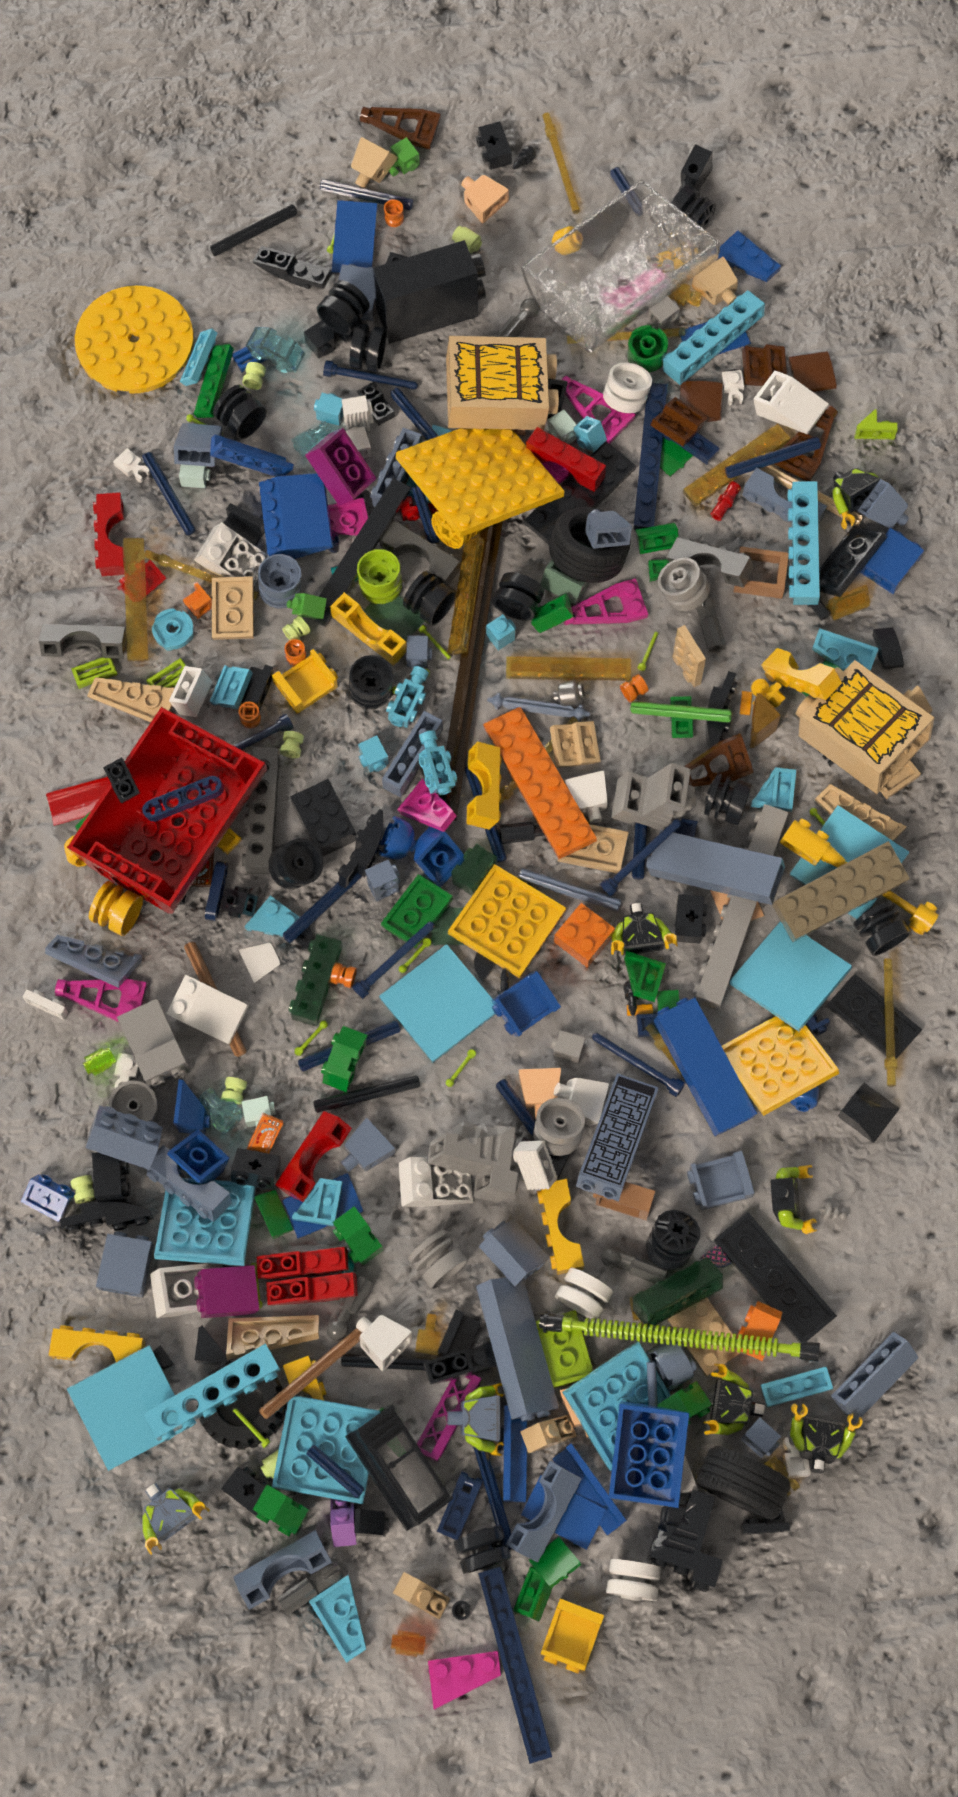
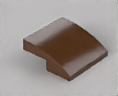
M766 344L764 348L744 346L742 349L744 385L763 386L774 371L787 375L784 346Z
M828 351L789 357V366L793 378L812 392L837 388Z
M685 381L680 386V400L707 417L706 422L721 421L724 385L723 383L711 381Z
M674 397L665 405L663 411L652 420L650 426L681 446H685L702 428L708 418Z

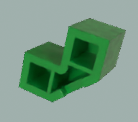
M343 1026L339 1033L336 1032L331 1042L333 1047L329 1059L325 1061L321 1073L324 1074L323 1084L344 1092L348 1091L355 1077L357 1063L366 1046V1034Z
M355 1206L332 1222L335 1227L332 1230L339 1241L344 1240L350 1250L348 1255L354 1263L359 1262L361 1266H364L384 1251L381 1243L373 1235L371 1228Z
M696 1381L684 1390L681 1389L657 1406L688 1412L689 1419L696 1416L701 1419L711 1412L709 1408L713 1405Z
M266 1485L253 1508L257 1512L256 1518L266 1524L271 1520L279 1525L278 1531L290 1537L291 1533L297 1536L310 1513L309 1509L269 1485Z

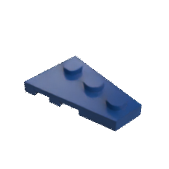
M739 230L711 254V259L717 261L724 257L730 267L740 268L746 274L768 282L781 268V265Z

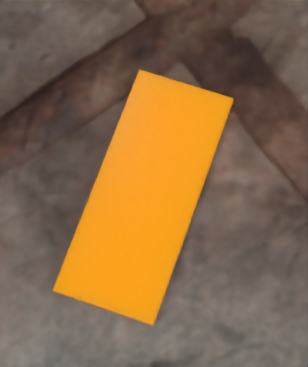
M742 691L739 714L750 715L752 692Z
M652 1004L637 1005L634 1016L637 1014L653 1013ZM626 1005V1006H627V1016H632V1015L630 1014L629 1009H628V1006H629V1005Z

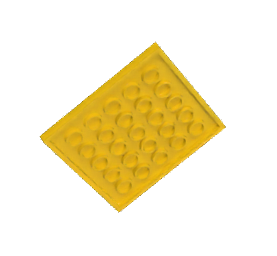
M459 428L396 452L397 461L460 538L564 497L562 487L534 454L526 448V445L512 429Z

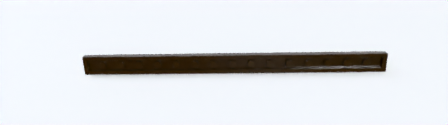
M503 521L484 528L480 532L446 746V751H449L451 755L449 765L451 771H455L457 781L450 793L439 795L456 814V818L453 821H457Z

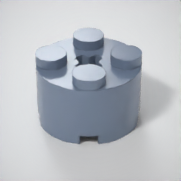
M665 1340L664 1344H658L645 1353L647 1356H650L651 1362H656V1371L663 1383L668 1386V1392H671L694 1377L693 1372L697 1368L694 1361L685 1355L683 1344L678 1346L677 1341L676 1346H674L671 1341L670 1345H666Z

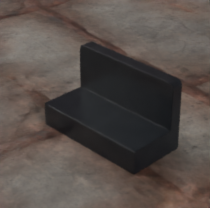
M230 503L226 508L228 517L223 524L256 546L265 534L264 521Z
M265 665L263 670L256 667L250 668L253 674L241 704L249 701L254 702L259 707V711L261 710L273 680L274 670L269 665Z
M456 1309L438 1349V1354L445 1356L461 1350H469L480 1327V1322L465 1316L464 1312Z

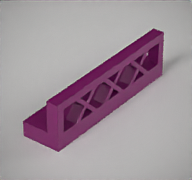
M474 1374L473 1376L465 1377L470 1381L466 1389L457 1392L455 1385L457 1379L450 1381L417 1442L424 1456L437 1463L458 1425L446 1424L444 1430L435 1432L433 1423L435 1419L443 1416L446 1417L447 1421L448 1412H446L444 1405L447 1398L456 1396L458 1404L455 1410L452 1411H461V1402L465 1401L466 1395L477 1389L482 1382L481 1378ZM454 1387L455 1393L449 1394ZM443 1407L444 1413L439 1414L441 1408ZM431 1427H432L433 1433L427 1435L428 1432L430 1431ZM435 1437L436 1445L431 1453L421 1448L425 1439Z

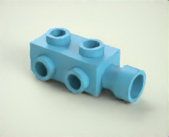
M414 666L410 674L411 679H405L403 683H398L395 690L397 697L395 701L390 700L386 712H389L388 720L397 727L404 726L408 728L410 722L414 723L418 711H416L418 704L422 705L425 700L426 693H424L422 683L426 681L429 672L422 667ZM412 695L414 699L410 700L408 696Z
M435 730L424 732L419 735L421 744H424L425 749L418 755L419 764L423 768L425 775V784L429 788L430 794H448L457 781V775L455 771H451L449 765L451 755L449 751H445L444 746H437Z

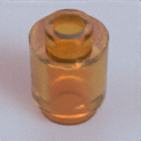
M398 1630L397 1635H392L391 1649H395V1654L412 1657L423 1655L426 1636H421L418 1632Z

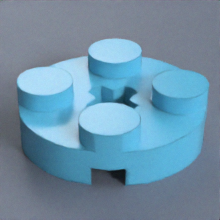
M167 609L156 616L152 626V633L155 641L164 647L165 650L171 651L182 648L194 637V626L186 612ZM172 625L173 627H179L174 633L168 632L170 630L169 627Z

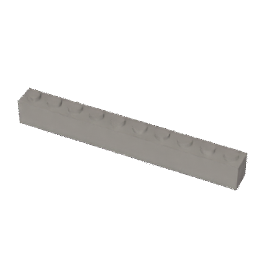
M764 804L762 811L757 810L754 822H757L756 828H751L747 839L751 841L749 848L744 847V849L773 856L788 812ZM727 895L731 899L728 905L724 904L720 914L721 917H724L722 924L717 923L713 934V936L717 937L715 944L710 943L706 954L710 956L708 963L703 962L700 975H703L701 983L696 982L692 993L696 995V1000L699 1004L716 1010L720 1009L757 901Z

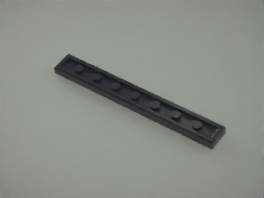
M395 478L392 479L319 597L327 599L323 619H312L313 621L326 627L332 617L330 606L344 592H348L358 576L357 564L360 558L367 552L375 549L412 490L411 487Z

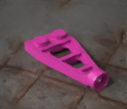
M568 376L561 379L568 382L565 395L583 419L586 416L596 419L591 412L596 405H603L611 410V413L601 421L609 444L635 419V413H623L611 408L605 402L602 393L572 380ZM581 393H585L593 398V401L587 407H584L577 400Z
M632 579L616 583L571 607L575 617L563 623L565 626L570 624L630 623L648 618V612L637 580ZM615 596L619 597L623 611L620 613L606 611L605 601ZM598 604L601 615L587 616L585 608Z
M58 979L55 987V996L65 997L70 1001L119 1022L118 1016L142 1006L147 983L126 979L117 988L102 980L67 981ZM97 988L96 1000L92 1002L81 998L82 989ZM120 990L122 992L117 1008H111L102 1003L105 991Z

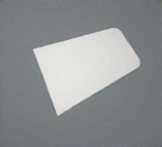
M271 943L239 950L254 983L280 965V961Z

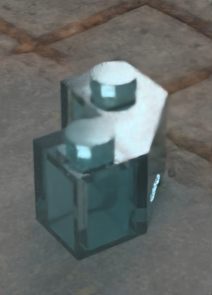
M255 326L245 345L251 352V355L259 360L271 359L276 369L282 373H296L305 356V352L298 343L289 337L287 340L276 335L277 331L270 327Z

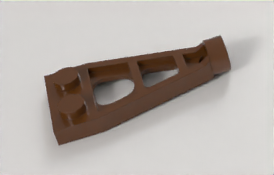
M363 106L360 114V122L371 124L401 140L407 138L413 146L429 150L431 149L441 119L440 113L410 108H368ZM385 115L396 116L395 126L383 123V117ZM416 119L418 124L415 132L410 133L400 127L402 120Z
M829 405L814 425L823 429L824 433L820 439L821 447L814 451L813 457L809 458L802 454L774 465L807 482H811L820 467L831 426L838 415V411ZM799 431L784 447L814 437Z
M739 733L718 742L684 767L691 770L704 765L707 773L705 777L699 779H692L690 775L688 785L693 787L710 785L717 773L711 771L710 762L721 754L725 755L729 766L726 771L718 772L723 774L721 783L726 781L727 776L731 777V781H735L754 773L741 734Z

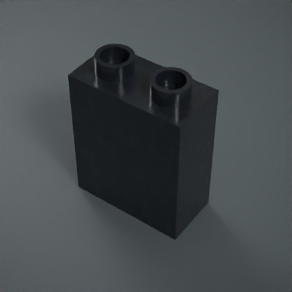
M463 240L373 267L376 310L382 327L386 329L388 343L391 344L478 317V300L486 298L484 284L481 279L486 276L480 253L470 255L466 242Z

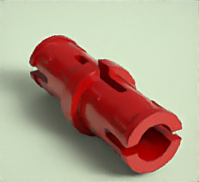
M731 481L725 492L718 497V502L710 513L713 519L721 521L726 511L733 506V501L741 490L738 483Z

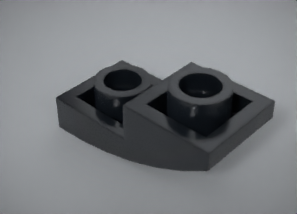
M375 382L357 390L359 396L365 395L366 401H371L372 416L378 426L396 417L394 410L385 400L383 392Z
M894 628L874 629L872 636L879 648L877 656L883 668L904 667L901 647Z
M122 757L103 767L121 804L141 794Z

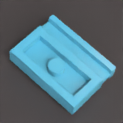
M224 665L209 702L214 706L220 705L221 707L238 709L253 673L250 669L230 668Z

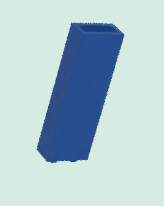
M684 998L676 1003V1007L672 1009L665 1007L658 1011L654 1023L713 1135L716 1137L754 1118L757 1112L696 998L691 1000Z

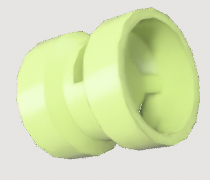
M249 362L246 365V375L243 377L242 384L249 389H261L263 383L261 378L264 377L266 368L260 363Z
M300 616L293 619L292 624H287L282 628L288 640H300L301 636H306L311 632L308 624Z
M285 731L283 734L284 744L281 745L280 754L288 758H299L301 755L300 745L303 743L304 735L295 731Z
M226 1077V1089L222 1092L221 1100L241 1105L244 1099L242 1094L247 1087V1082L235 1077Z
M91 1175L80 1176L70 1181L72 1189L76 1190L74 1195L76 1204L87 1203L96 1199L94 1197V1189L91 1187L93 1184Z

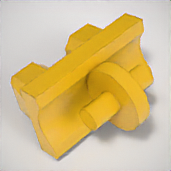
M757 679L751 684L752 693L755 696L757 693H761L775 708L786 698L779 691L782 687L779 682L769 686L766 680Z

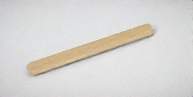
M772 465L760 468V470L773 476L775 482L788 489L792 488V482H801ZM818 491V501L827 506L826 510L843 518L842 514L839 515L834 500ZM847 511L848 514L854 516V525L859 526L863 520V515L856 511L852 513Z

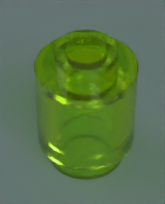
M102 1047L85 1056L86 1061L82 1064L88 1075L93 1073L96 1076L113 1067L112 1064L117 1061L109 1047L105 1049Z

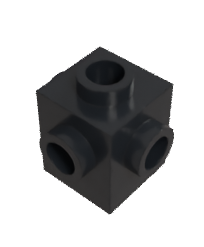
M235 886L234 890L226 888L225 894L222 897L221 909L228 911V916L241 918V915L253 917L258 896L247 893L248 889Z

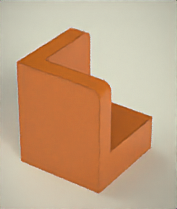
M196 582L194 584L195 591L184 598L183 602L198 619L212 609V599Z

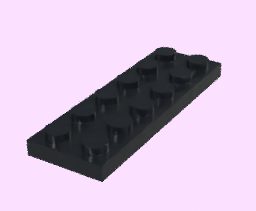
M607 441L590 456L606 465L605 478L595 492L577 483L575 477L571 474L560 485L564 490V497L537 507L524 519V524L548 545L560 515L577 507L596 508L636 469L634 463Z
M749 1212L714 1239V1243L721 1248L727 1258L768 1306L782 1312L780 1321L799 1343L810 1340L837 1317Z

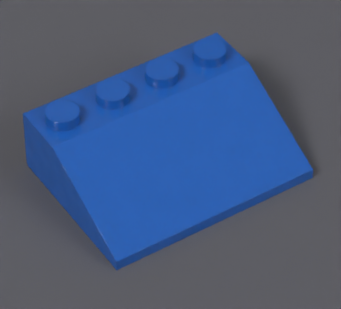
M317 473L277 476L259 482L268 556L284 554L297 559L333 548L326 486Z
M620 1402L609 1498L679 1508L689 1420L688 1412L646 1404Z

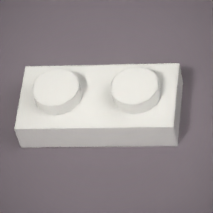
M26 989L23 995L26 1003L65 1020L68 1011L64 1007L65 1004L57 999L51 1001L45 998L46 995L40 991L34 990L31 992Z

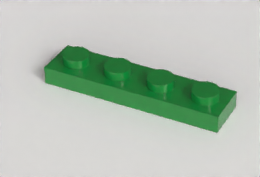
M230 344L214 345L193 413L197 418L214 417V407L220 398L234 351Z

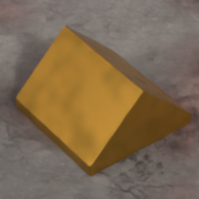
M757 693L753 706L750 748H755L776 732L781 716L761 693Z

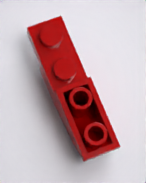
M346 1247L256 1256L258 1279L310 1277L349 1270Z
M354 1272L315 1278L303 1277L266 1282L267 1305L318 1303L358 1296L357 1277Z

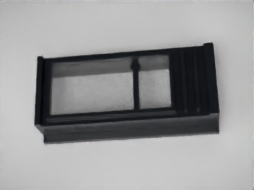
M393 1404L387 1406L378 1415L345 1436L406 1531L420 1525L454 1499L453 1496H450L395 1412Z

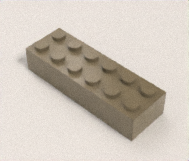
M888 841L774 901L772 906L792 942H795L899 887L910 878Z

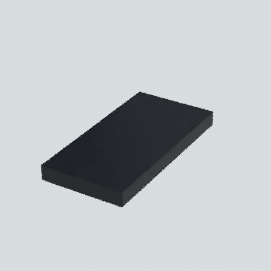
M853 525L819 568V592L841 597L887 539L885 533Z
M856 974L849 979L826 1006L893 1063L922 1031L918 1025Z

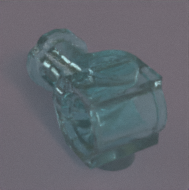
M322 421L317 428H309L292 438L294 449L299 452L301 457H304L306 453L325 436L332 433L333 430L326 421Z
M212 1088L205 1090L200 1096L199 1101L210 1110L211 1123L219 1132H228L231 1127L241 1121L242 1109L234 1101L227 1102L225 1099L221 1100Z

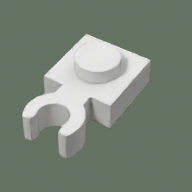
M742 371L722 372L724 394L729 393V406L732 405L733 398L739 399V404H742L743 394L741 392H744Z
M128 448L113 461L114 466L128 477L134 474L136 480L140 483L143 482L140 476L141 473L150 475L148 467L143 466L142 460Z
M118 1054L114 1074L115 1076H120V1078L115 1082V1088L121 1083L130 1081L131 1078L137 1079L139 1067L134 1055Z
M785 1437L783 1447L788 1453H784L782 1457L786 1478L809 1477L811 1475L809 1461L802 1459L796 1447L789 1443L788 1437Z

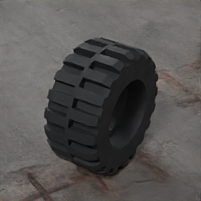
M238 1358L231 1359V1362L228 1363L224 1361L218 1364L219 1367L215 1370L212 1369L208 1373L209 1376L238 1360ZM258 1365L251 1366L248 1370L249 1376H257L260 1372V1367ZM238 1377L230 1378L228 1387L239 1383L240 1379ZM277 1377L266 1383L264 1380L257 1384V1389L262 1395L263 1406L283 1390ZM216 1388L208 1392L209 1400H215L219 1396V1390ZM286 1404L268 1419H265L260 1414L251 1423L265 1439L268 1438L270 1440L269 1437L273 1433L276 1434L279 1430L278 1426L285 1417L284 1410L286 1409ZM220 1406L216 1408L217 1412L207 1418L202 1416L199 1419L206 1432L214 1440L226 1447L245 1450L248 1447H258V1444L262 1443L246 1425L239 1426L229 1423L223 1417Z

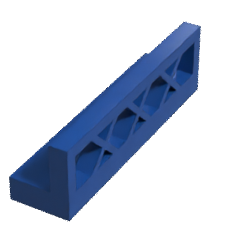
M216 434L211 437L210 456L274 477L285 476L293 470L294 464L286 462V457Z
M504 1406L503 1502H526L527 1448L520 1431L527 1429V1421L522 1422L521 1418L511 1419L508 1406Z
M569 1444L565 1450L552 1459L557 1465L582 1478L576 1494L606 1509L599 1524L606 1536L627 1521L572 1444Z

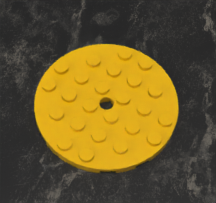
M148 286L120 287L101 295L83 312L75 331L76 353L87 375L109 390L116 392L118 390L129 391V394L144 393L158 389L176 378V374L182 367L185 368L194 344L192 324L184 307L168 293ZM132 335L139 337L137 342L129 341Z

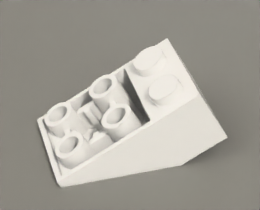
M778 371L773 372L753 399L757 415L805 434L810 432L829 406L826 401L796 379Z
M221 522L213 528L194 561L220 577L253 576L255 586L258 581L260 564L269 556Z
M409 1157L399 1162L402 1207L473 1203L471 1174L427 1164L428 1157Z

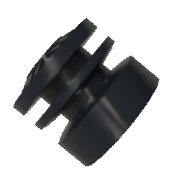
M688 184L681 188L671 201L665 219L676 227L682 226V231L688 233L694 239L710 223L717 204L713 200H709L705 195L700 197V192Z
M338 280L329 290L328 296L323 298L316 309L319 317L327 326L340 334L348 335L358 324V319H361L364 313L368 311L370 303L363 292L347 281Z
M239 384L234 385L223 393L214 407L213 415L224 426H228V430L241 440L251 436L262 425L267 415V407L255 397L253 398L252 394Z
M424 571L409 587L403 599V606L408 610L411 609L413 614L420 613V618L431 626H435L446 616L452 607L457 592L446 583L439 585L440 580L436 576L433 577L432 573Z
M375 655L363 656L354 662L349 673L348 688L349 695L355 704L365 709H377L386 704L390 699L393 683V671L389 663L382 657Z
M717 773L709 786L705 798L704 815L709 816L713 807L716 808L714 818L717 819L721 811H725V822L738 826L752 784L738 780L735 787L732 788L730 787L731 777L727 776L723 785L720 784L723 774Z
M886 901L870 908L853 924L856 930L862 929L859 932L860 937L871 935L865 945L872 956L880 955L894 948L911 934V930L904 920L893 922L898 917L899 911L893 910L895 905L892 901Z
M669 1210L659 1215L646 1241V1251L652 1262L668 1270L680 1269L685 1266L700 1239V1228L697 1221L691 1215L679 1210Z

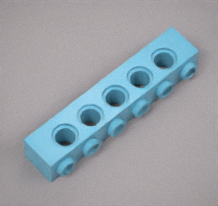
M748 290L744 294L737 296L733 303L724 307L717 316L709 319L705 326L697 329L689 339L681 342L678 348L664 357L663 372L681 385L764 316L765 303Z
M817 481L792 482V488L788 489L787 494L788 502H791V508H788V521H792V527H788V540H792V547L788 549V558L792 559V566H789V578H793V585H789V598H793V605H818L820 593ZM803 502L806 503L807 506L800 507L798 503ZM803 521L806 522L808 525L800 526L798 523ZM803 540L806 541L808 545L802 546L798 542ZM806 560L808 564L802 565L798 561ZM806 579L809 583L801 584L799 580Z
M264 1344L144 1413L143 1416L154 1437L158 1441L163 1440L165 1442L176 1435L175 1432L182 1427L186 1430L194 1426L196 1419L202 1416L207 1418L217 1412L216 1408L222 1404L228 1406L237 1400L236 1396L241 1393L249 1394L258 1388L257 1384L264 1380L266 1383L278 1377L277 1373L281 1370L268 1346ZM253 1365H258L260 1367L259 1374L254 1377L249 1376V1368ZM232 1377L240 1379V1383L236 1388L228 1387V1381ZM213 1388L218 1389V1398L209 1400L208 1392ZM192 1400H197L199 1403L198 1409L194 1412H189L187 1410L188 1403ZM177 1412L178 1420L173 1424H168V1414Z

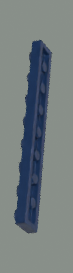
M652 383L647 395L633 527L635 530L654 526L663 434L650 425L652 420L663 411L666 405L668 384Z
M501 1567L478 1573L529 1764L551 1758L552 1753Z

